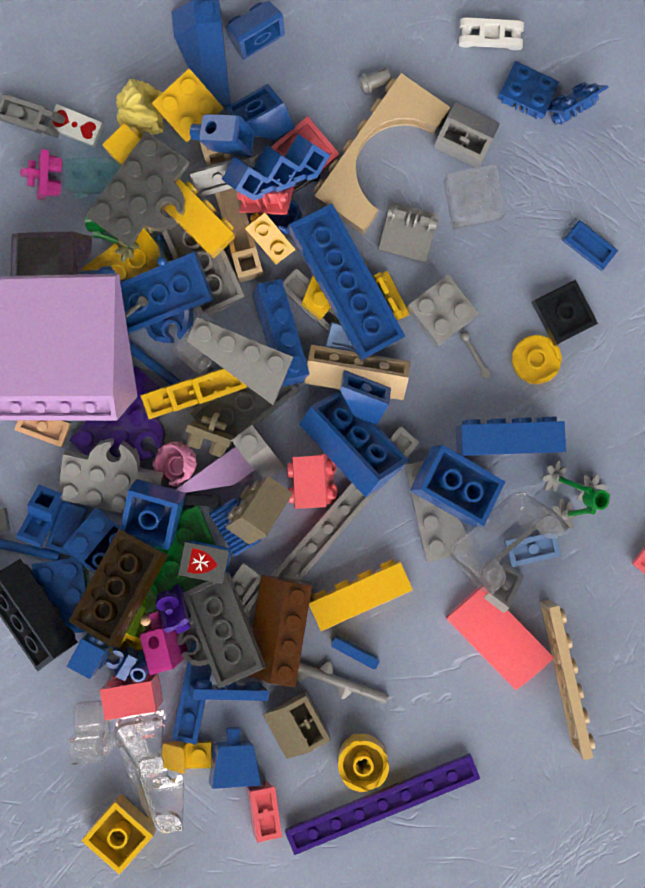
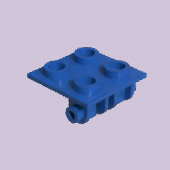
M515 61L497 99L502 100V104L504 103L510 107L517 103L514 108L515 110L521 105L523 106L521 113H524L527 108V115L534 117L536 120L537 118L543 119L560 81Z
M583 82L572 88L573 92L554 98L547 110L554 114L551 116L555 125H562L572 119V117L577 116V112L582 113L583 110L596 105V101L599 100L598 94L609 88L608 85L587 84Z

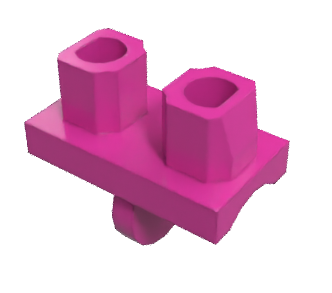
M41 149L38 169H35L36 161L28 160V168L20 169V176L27 178V186L34 187L35 179H38L37 199L45 200L46 196L54 197L59 196L61 193V181L48 180V172L61 173L62 158L49 155V150Z

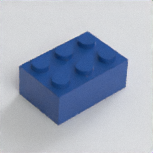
M438 445L431 447L410 491L472 527H484L505 481L446 446Z

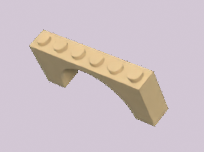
M402 73L397 79H391L385 89L387 94L382 100L380 98L376 100L371 108L373 113L370 118L362 120L356 130L358 132L356 138L347 141L342 150L344 155L339 161L337 159L333 161L328 169L329 176L325 181L321 179L313 191L316 193V203L322 207L333 204L341 220L362 235H364L378 214V209L364 196L357 180L356 162L363 146L378 132L394 126H414L434 135L451 108Z

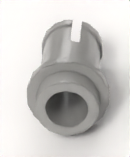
M385 67L369 75L362 74L358 81L362 92L370 94L373 89L388 84L392 78L388 68Z

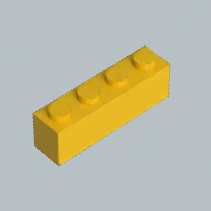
M394 559L387 560L381 563V568L374 572L371 569L365 570L357 574L358 579L349 582L348 579L336 583L334 585L335 589L327 593L323 589L312 594L309 606L320 631L412 591L413 588L399 560L395 562Z

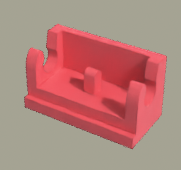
M263 782V786L259 787L247 786L252 830L257 843L281 838L282 832L275 786H271L269 782Z

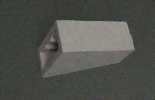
M251 425L231 440L246 461L263 479L267 476L272 477L285 467L254 425Z

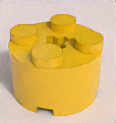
M356 733L342 743L337 759L338 771L344 784L358 792H367L381 786L389 772L387 752L381 741L369 734ZM367 759V763H363L362 766L359 765L358 761Z

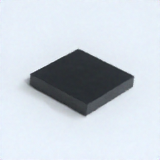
M576 279L531 302L554 346L598 324Z

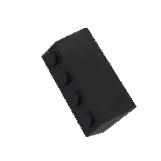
M21 558L0 570V618L38 672L78 643L76 635L72 628L67 626L62 620L59 609L51 604L47 598L46 590L43 586L38 585L33 577L31 568L24 564Z

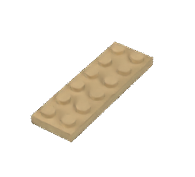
M551 600L540 601L551 655L554 657L553 665L572 748L583 760L594 758L592 749H595V742L592 734H588L586 724L590 723L586 708L582 709L580 699L584 698L581 684L577 683L575 674L578 673V667L575 659L571 658L569 649L572 648V641L569 633H565L563 625L567 623L566 614L563 608H560L559 605Z

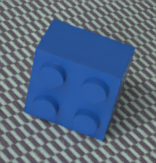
M136 479L127 493L120 529L152 546L168 550L176 538L186 493Z

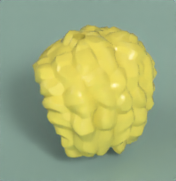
M129 79L127 85L116 96L118 124L121 126L125 123L130 129L134 126L142 135L146 131L152 135L163 133L164 118L151 104L163 92L156 90L155 87L144 81Z

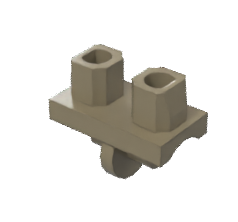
M217 412L214 413L212 418L203 415L201 423L192 421L191 424L187 425L185 431L189 433L187 446L200 449L204 439L213 441L209 453L217 457L224 455L227 448L233 443L231 440L235 436L223 432L226 430L227 424L219 421L220 414Z

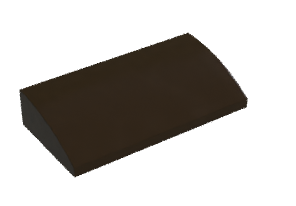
M118 529L68 622L111 647H119L169 554Z

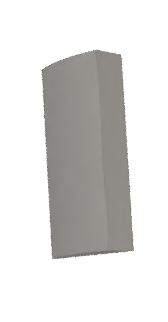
M178 223L174 227L162 232L174 260L192 252L198 253L214 297V301L196 307L200 318L206 319L246 297L225 249L213 259Z

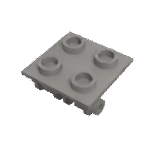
M391 202L378 250L426 263L439 215Z

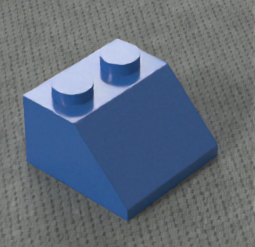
M269 0L263 4L261 2L255 4L250 8V12L243 16L238 15L232 18L226 26L227 35L242 60H245L285 35L283 15Z

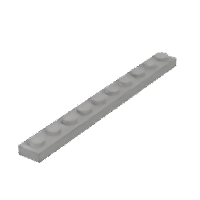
M401 426L390 437V440L406 457L420 443ZM351 483L271 576L301 580L377 491L365 497ZM259 590L243 608L250 627H253Z

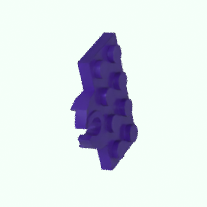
M133 367L137 398L117 421L86 420L70 438L69 441L83 454L89 456L100 440L113 438L114 443L109 448L112 456L121 457L119 447L122 441H125L131 447L137 449L140 461L155 457L153 452L143 449L144 439L148 437L153 438L155 446L159 448L164 445L166 435L164 426L157 417L148 419L140 395L160 387L138 367Z

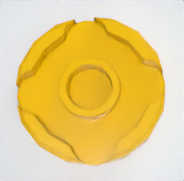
M532 335L521 340L515 346L511 358L513 370L519 379L528 384L537 385L554 378L562 363L560 348L557 345L554 346L550 338L541 335Z

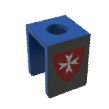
M188 540L184 545L178 575L223 583L225 572L228 571L231 550L227 547Z

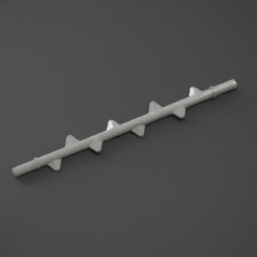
M327 661L319 669L301 662L299 664L297 682H302L310 676L338 687L339 698L343 700L352 692L359 694L360 697L365 696L384 704L388 700L389 694L369 688L366 684L361 685L334 675L331 662Z

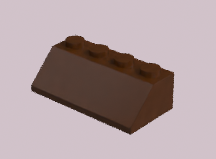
M261 574L252 632L267 668L249 676L270 684L296 687L312 590V583L310 581Z

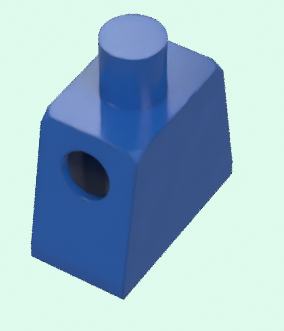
M205 114L202 117L201 124L191 125L190 138L192 140H199L209 150L214 152L251 157L255 131L241 116Z
M241 727L226 728V741L214 744L209 775V784L212 789L260 786L254 745L250 740L241 739Z

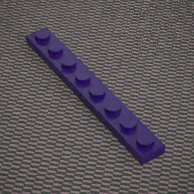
M469 753L285 829V834L294 855H297L481 778Z

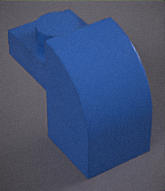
M40 484L37 486L27 504L28 515L17 533V539L41 548L49 531L52 530L61 508L62 493Z

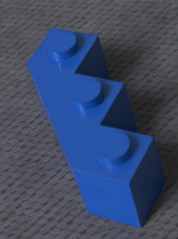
M298 134L285 156L266 145L254 167L234 157L222 180L234 190L255 201L263 198L266 193L272 191L279 192L293 187L296 182L306 179L309 181L317 178L331 155Z

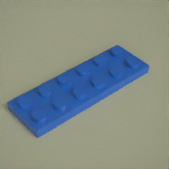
M333 204L325 206L288 225L287 228L361 361L405 337L403 330Z

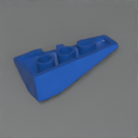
M191 0L171 12L174 38L187 67L196 75L222 107H227L231 105L220 2L219 0Z

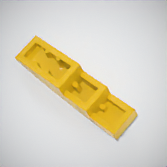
M224 368L153 390L140 395L148 419H152L247 388V385Z

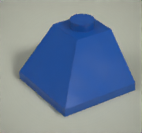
M268 84L225 108L229 115L241 116L255 131V136L275 140L283 137L295 128L285 104Z

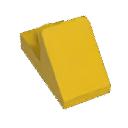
M212 740L197 741V744L181 741L162 742V768L181 774L185 773L186 769L211 768L213 756Z

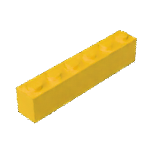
M123 123L102 145L118 164L122 166L143 135L134 126L130 129ZM179 179L176 185L181 189L186 200L184 215L179 214L173 205L166 206L164 210L214 259L235 238L232 232L234 227L224 217L220 220L214 214L216 209L208 200L205 199L202 202L196 196L198 191L189 181L184 184Z

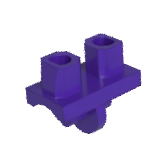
M177 584L170 591L164 590L162 593L157 594L156 607L160 610L163 630L166 633L174 630L177 634H180L190 629L191 626L182 587Z

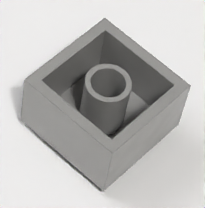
M449 274L407 306L409 314L436 348L479 315Z

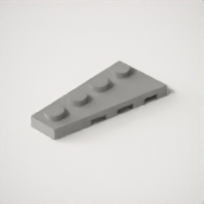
M198 317L187 340L192 346L274 405L293 360L292 356Z

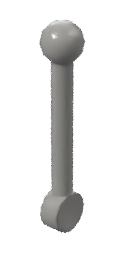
M462 332L460 338L466 342L480 367L481 377H490L491 371L483 365L470 341V334Z

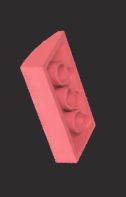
M480 584L446 619L517 690L540 672L554 657L508 610L503 613L487 601L484 596L488 589L483 584Z

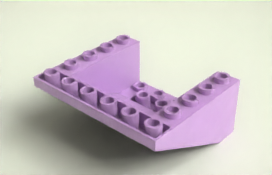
M119 273L0 276V420L117 421L137 398Z

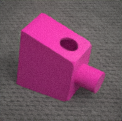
M160 610L151 611L145 614V616L150 618L149 628L140 634V639L149 674L153 675L174 669L184 660L181 654L188 651L186 644L178 645V634L174 630L169 633L163 630Z

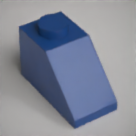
M344 370L340 391L353 416L377 425L389 406L391 388Z

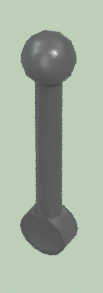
M146 296L139 297L138 303L125 312V318L129 317L141 306H147L149 299Z

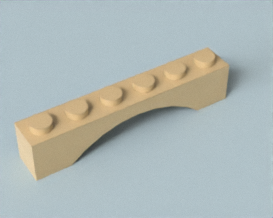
M200 142L207 166L231 159L230 154L211 151ZM231 188L215 193L221 217H224L234 227L232 232L235 238L229 243L240 283L263 277L264 273L254 238L245 229L249 224L247 213H239L241 200L237 199V191Z

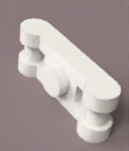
M485 18L460 19L459 28L462 30L458 44L460 47L508 48L514 51L523 48V39H521V33L524 31L523 21ZM479 29V35H471L472 30ZM505 31L511 32V37H505Z

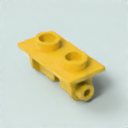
M265 212L261 215L254 213L250 217L252 222L245 229L275 264H278L295 251L292 244Z
M388 271L375 274L373 278L396 320L399 321L409 316L410 314Z

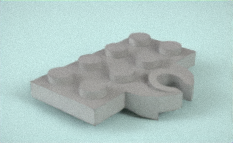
M109 438L103 441L100 440L89 456L71 451L64 452L58 492L62 493V500L123 514L128 490L136 479L162 486L164 473L141 468L137 449H134L125 441H122L119 447L121 457L112 456L109 448L113 445L114 440Z

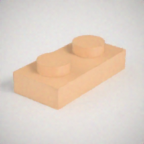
M18 420L14 430L59 447H64L72 424L62 420Z

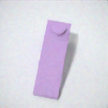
M234 447L175 490L186 493L236 485L237 483L244 485L254 478L251 473L255 470L246 461L237 447Z

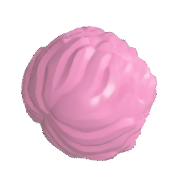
M172 441L158 449L153 462L154 471L163 472V478L169 480V485L172 488L178 487L194 476L197 465L195 452H193L190 446L183 444L182 441Z

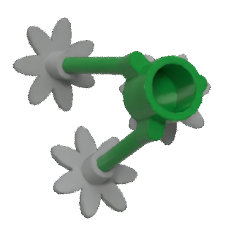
M556 461L554 467L547 465L549 474L542 476V480L547 481L544 489L548 491L552 488L556 492L558 484H567L583 491L577 496V500H583V503L587 506L584 509L572 511V502L565 506L563 499H559L558 506L551 507L552 511L558 514L552 519V522H560V530L564 531L566 525L569 528H574L571 519L577 518L578 515H594L596 510L607 508L610 494L604 490L606 485L598 484L599 475H595L592 480L587 475H584V484H579L564 478L563 474L567 468H560L561 462Z

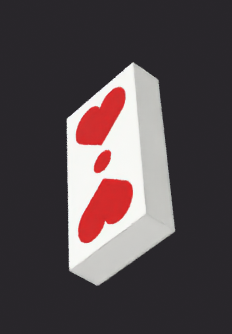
M56 104L53 112L64 116L66 119L64 123L49 120L47 126L57 129L62 135L95 148L104 124Z

